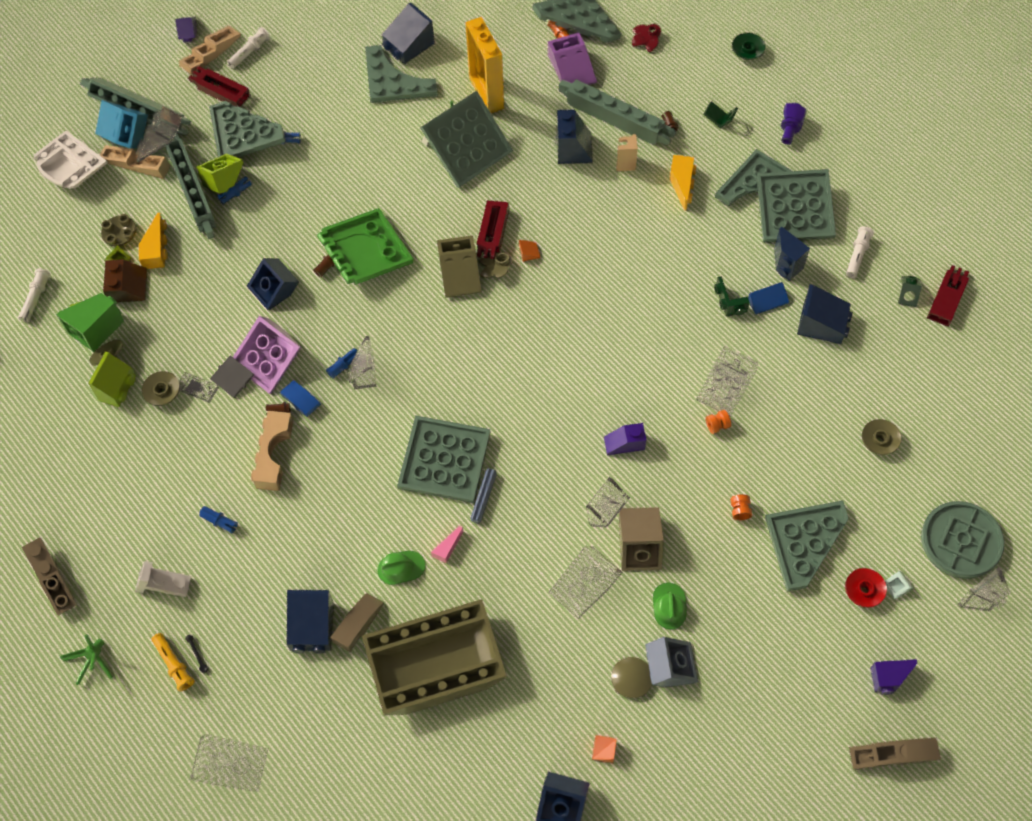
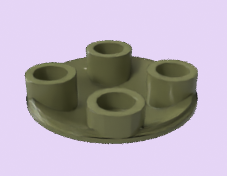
M121 214L109 220H104L101 224L102 239L110 246L125 245L133 239L136 233V224L127 214Z
M627 657L618 661L613 667L611 681L616 693L627 698H638L645 696L650 690L652 681L649 665L642 659Z

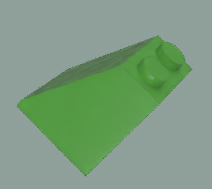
M102 293L56 314L67 334L92 352L124 322L121 316L122 312L116 306L117 302L111 296L106 297Z

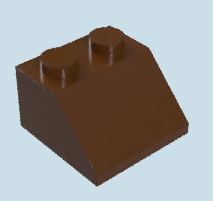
M124 259L106 260L103 285L105 296H111L116 302L146 301L147 268Z

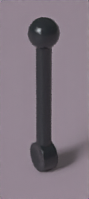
M187 635L185 638L186 642L190 644L200 665L199 670L201 673H206L208 667L203 663L193 642L194 637Z

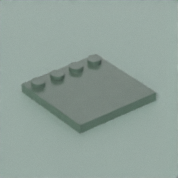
M478 91L471 93L420 127L457 188H460L513 151Z
M829 169L757 173L763 242H776L781 227L799 240L836 237Z
M415 415L397 488L474 503L491 430Z

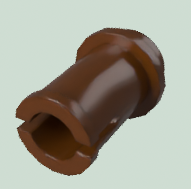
M664 112L661 117L666 121L665 125L677 132L678 123L675 122L672 112Z
M329 255L323 256V260L313 269L314 273L322 278L331 267L335 266L333 259Z
M286 401L283 404H266V411L291 413V406Z

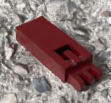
M198 66L196 71H193L192 75L188 77L190 82L196 84L197 90L222 102L227 101L235 107H241L250 97L249 88L210 69L206 70Z
M487 200L477 240L476 256L478 258H481L482 252H484V258H488L489 253H491V259H495L496 253H500L510 211L509 202ZM486 237H493V238H488V241H489V242H485V241H486Z
M951 265L950 270L946 271L927 316V319L949 327L969 280L967 277L969 271L966 270L961 275L962 268H958L957 272H953L955 270L954 265Z

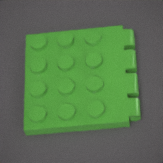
M380 208L324 227L322 232L317 234L318 239L331 259H333L334 264L339 272H341L347 284L354 283L357 285L413 263V257Z

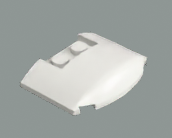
M67 130L34 154V159L37 160L36 166L40 173L50 182L64 188H77L108 163Z

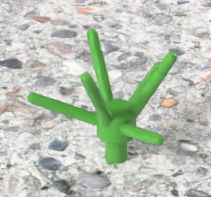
M86 634L84 636L88 644L86 648L60 656V659L63 661L81 656L87 658L76 681V685L80 684L89 665L90 670H94L96 659L109 679L113 678L99 656L101 647L104 645L102 639H97L95 643H92L89 635Z

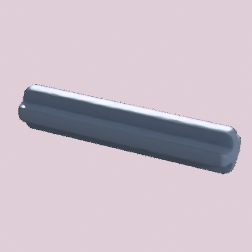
M490 468L485 472L470 517L471 521L477 524L481 523L497 475L496 471Z

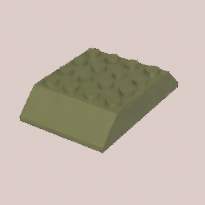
M482 599L362 635L384 716L408 715L487 690L507 678Z

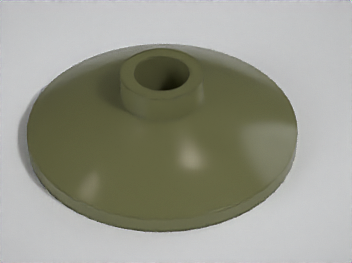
M112 340L99 347L90 357L91 365L98 366L105 351L116 357L123 348V342L121 340Z
M166 371L151 374L142 385L144 399L149 404L155 406H162L172 402L180 390V383L177 377Z
M876 419L868 422L863 428L862 441L871 452L878 455H888L899 448L901 433L892 422Z

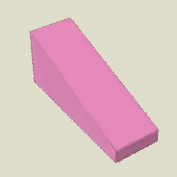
M457 527L431 552L432 557L447 563L463 533V527Z

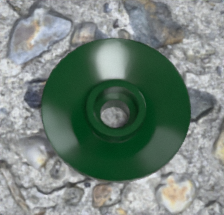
M754 33L739 34L732 42L733 52L738 57L746 60L759 58L763 55L766 47L764 40Z

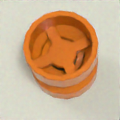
M721 410L716 415L711 414L705 418L707 427L712 434L719 432L722 428L727 429L732 426L731 419L726 410Z
M739 494L731 497L730 502L734 509L732 511L733 519H750L753 516L752 509L749 507L751 504L750 496Z

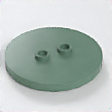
M963 501L944 503L936 507L928 515L922 527L921 542L926 556L939 570L953 577L962 579L981 577L989 573L998 564L1004 552V536L998 522L989 512L973 503Z

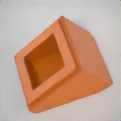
M519 240V249L523 262L540 258L536 242Z

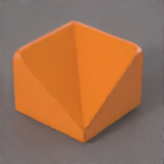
M595 735L592 760L613 763L617 738Z

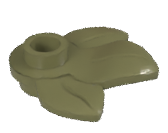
M499 253L495 259H491V255L488 258L483 257L479 259V262L485 266L480 276L483 278L495 276L498 279L505 276L508 272V267L512 264L511 257L507 253Z

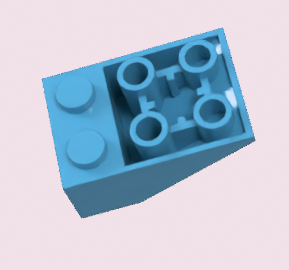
M101 100L95 134L124 147L141 148L148 114Z

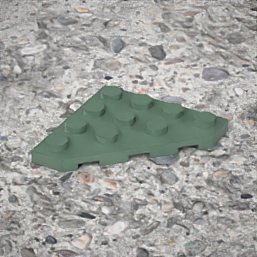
M546 0L533 3L532 10L540 20L545 22L547 19L556 22L557 26L569 29V27L577 29L580 34L589 37L591 35L600 37V41L606 43L621 38L622 34L596 0Z
M227 101L209 106L218 157L227 153L239 158L286 142L283 127L279 123L270 122L267 118L260 115H254L241 107L232 106Z
M843 500L767 514L765 516L787 592L807 588L849 519Z

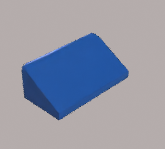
M782 282L751 292L748 297L755 315L789 303Z

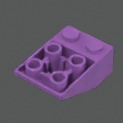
M580 33L548 41V57L560 82L564 80L573 83L575 80H579L587 85L597 83L586 45Z

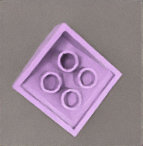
M259 316L233 358L254 374L251 378L252 381L267 393L272 394L301 347L283 328L271 319Z

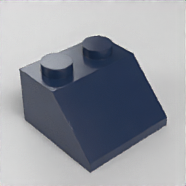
M783 227L779 229L774 247L776 271L781 277L791 281L804 269L810 248Z
M263 258L247 287L267 310H270L290 297L299 281L279 258Z
M548 771L543 784L535 821H581L590 783Z

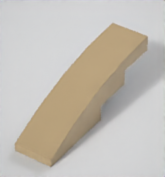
M227 26L204 37V43L192 48V54L179 60V66L192 74L198 66L203 68L226 51L241 36V33L231 26Z

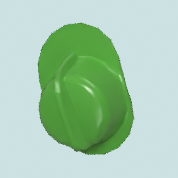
M415 551L393 552L379 562L377 568L380 580L389 585L413 581L424 573L425 561Z
M670 582L657 586L653 593L655 620L665 629H677L683 625L687 615L684 591L680 586Z

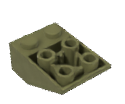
M473 235L437 240L445 298L482 293Z

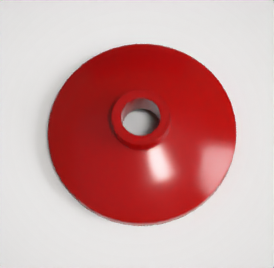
M860 568L851 572L847 577L845 591L849 599L856 605L871 608L879 605L884 600L887 586L885 580L878 572L868 568ZM861 588H866L868 592H862Z

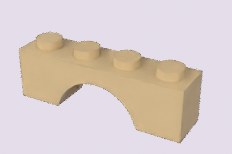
M268 411L267 417L263 419L262 426L264 431L263 435L259 437L260 450L255 455L256 468L252 470L251 481L254 482L256 489L280 490L283 472L280 465L271 460V454L277 444L291 437L294 422L291 413Z

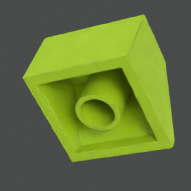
M226 153L197 166L202 185L217 193L227 192L229 188L235 185L243 165V160Z
M105 351L88 384L98 401L120 407L127 397L130 386L135 383L136 375L129 365Z

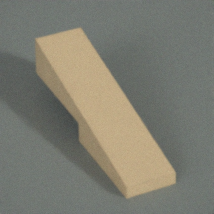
M105 145L100 154L108 162L107 164L162 179L165 178L171 167L164 156L138 154L131 148Z

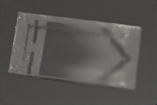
M184 372L179 380V391L208 403L211 402L219 388L217 384Z

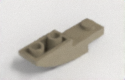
M39 537L23 546L22 549L57 616L77 606L60 569L42 538Z
M937 738L897 740L849 747L853 770L941 760Z

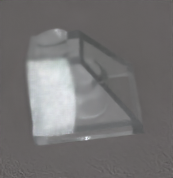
M365 336L350 364L351 371L348 372L349 383H353L354 390L377 387L370 336Z
M999 567L971 588L958 603V606L960 608L991 611L995 607L1000 609L1008 602L1006 597L1010 594V590L1002 570Z

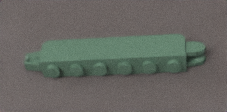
M81 78L80 85L88 89L87 96L98 101H108L148 114L147 123L165 131L188 135L189 131L181 126L182 123L190 125L191 120L185 118L184 114L103 78Z
M562 80L559 83L558 90L567 97V103L570 106L631 135L636 134L637 138L652 145L657 142L668 145L671 142L669 137L672 138L677 134L676 130L665 125L666 121L579 80H575L573 83Z
M174 133L175 140L171 142L165 136L163 139L166 150L200 233L205 231L208 239L214 238L215 235L212 229L217 226L182 139L179 138L178 133Z

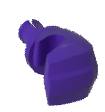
M794 102L786 103L783 111L784 119L781 122V128L784 130L781 142L786 145H790L794 134L802 129L807 113L806 108Z

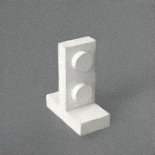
M144 561L139 572L135 592L143 593L145 589L181 597L187 596L191 576L152 568V562Z

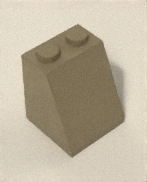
M659 507L619 508L622 571L662 570L664 539Z

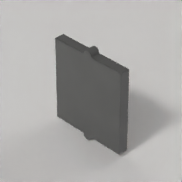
M229 356L222 365L218 366L219 369L210 379L235 398L243 388H246V384L254 374L232 356Z

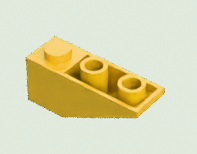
M673 155L670 181L683 209L687 211V205L691 204L693 195L689 191L690 189L693 190L695 181L691 177L695 175L697 165L693 164L694 157Z
M160 213L156 214L139 243V261L141 266L147 269L165 267V260L168 258L165 249L167 237L164 234V230H167V223L165 219H162Z

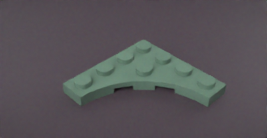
M382 45L365 47L371 103L438 96L436 78H417L404 74L390 64L384 55Z
M756 149L715 193V198L730 206L737 199L758 191L757 173L788 172L792 170Z

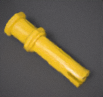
M157 633L151 640L168 667V675L175 680L178 691L187 690L195 683V680L188 675L185 664L179 662L164 635Z

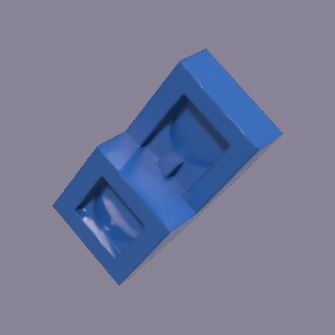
M294 380L280 391L281 396L292 403L296 410L306 417L321 405L313 395Z

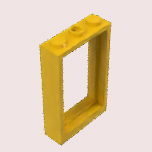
M479 17L465 22L469 79L492 114L504 109L502 52L483 18Z

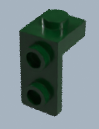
M722 276L717 277L714 290L716 295L720 297V308L724 310L725 315H742L746 313L750 304L748 296L730 300Z

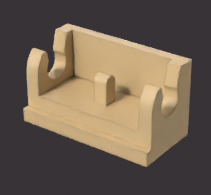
M636 134L620 137L619 142H627L628 144L618 146L616 171L636 170L638 151Z

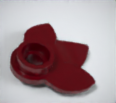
M642 24L632 29V32L635 34L632 39L633 47L645 45L646 50L650 53L658 46V38L661 35L659 25L650 24L647 26Z

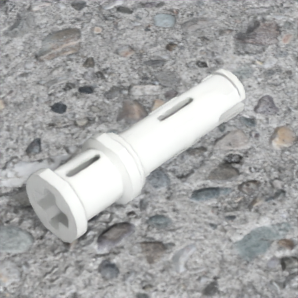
M260 27L258 32L254 36H250L247 40L248 42L227 61V64L234 69L254 50H259L265 41L270 40L266 30Z
M866 226L858 228V236L853 243L854 251L846 272V276L854 279L857 277L864 253L870 246L869 240L874 234V231Z
M40 268L35 270V277L29 284L30 291L18 316L19 320L23 318V322H30L41 293L46 290L47 280L51 278V274L48 271Z

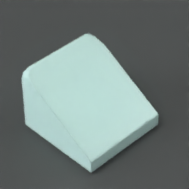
M901 571L885 580L887 590L894 600L914 589Z

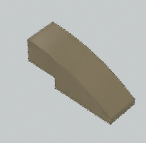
M366 593L331 636L332 642L351 652L359 638L370 627L384 602Z

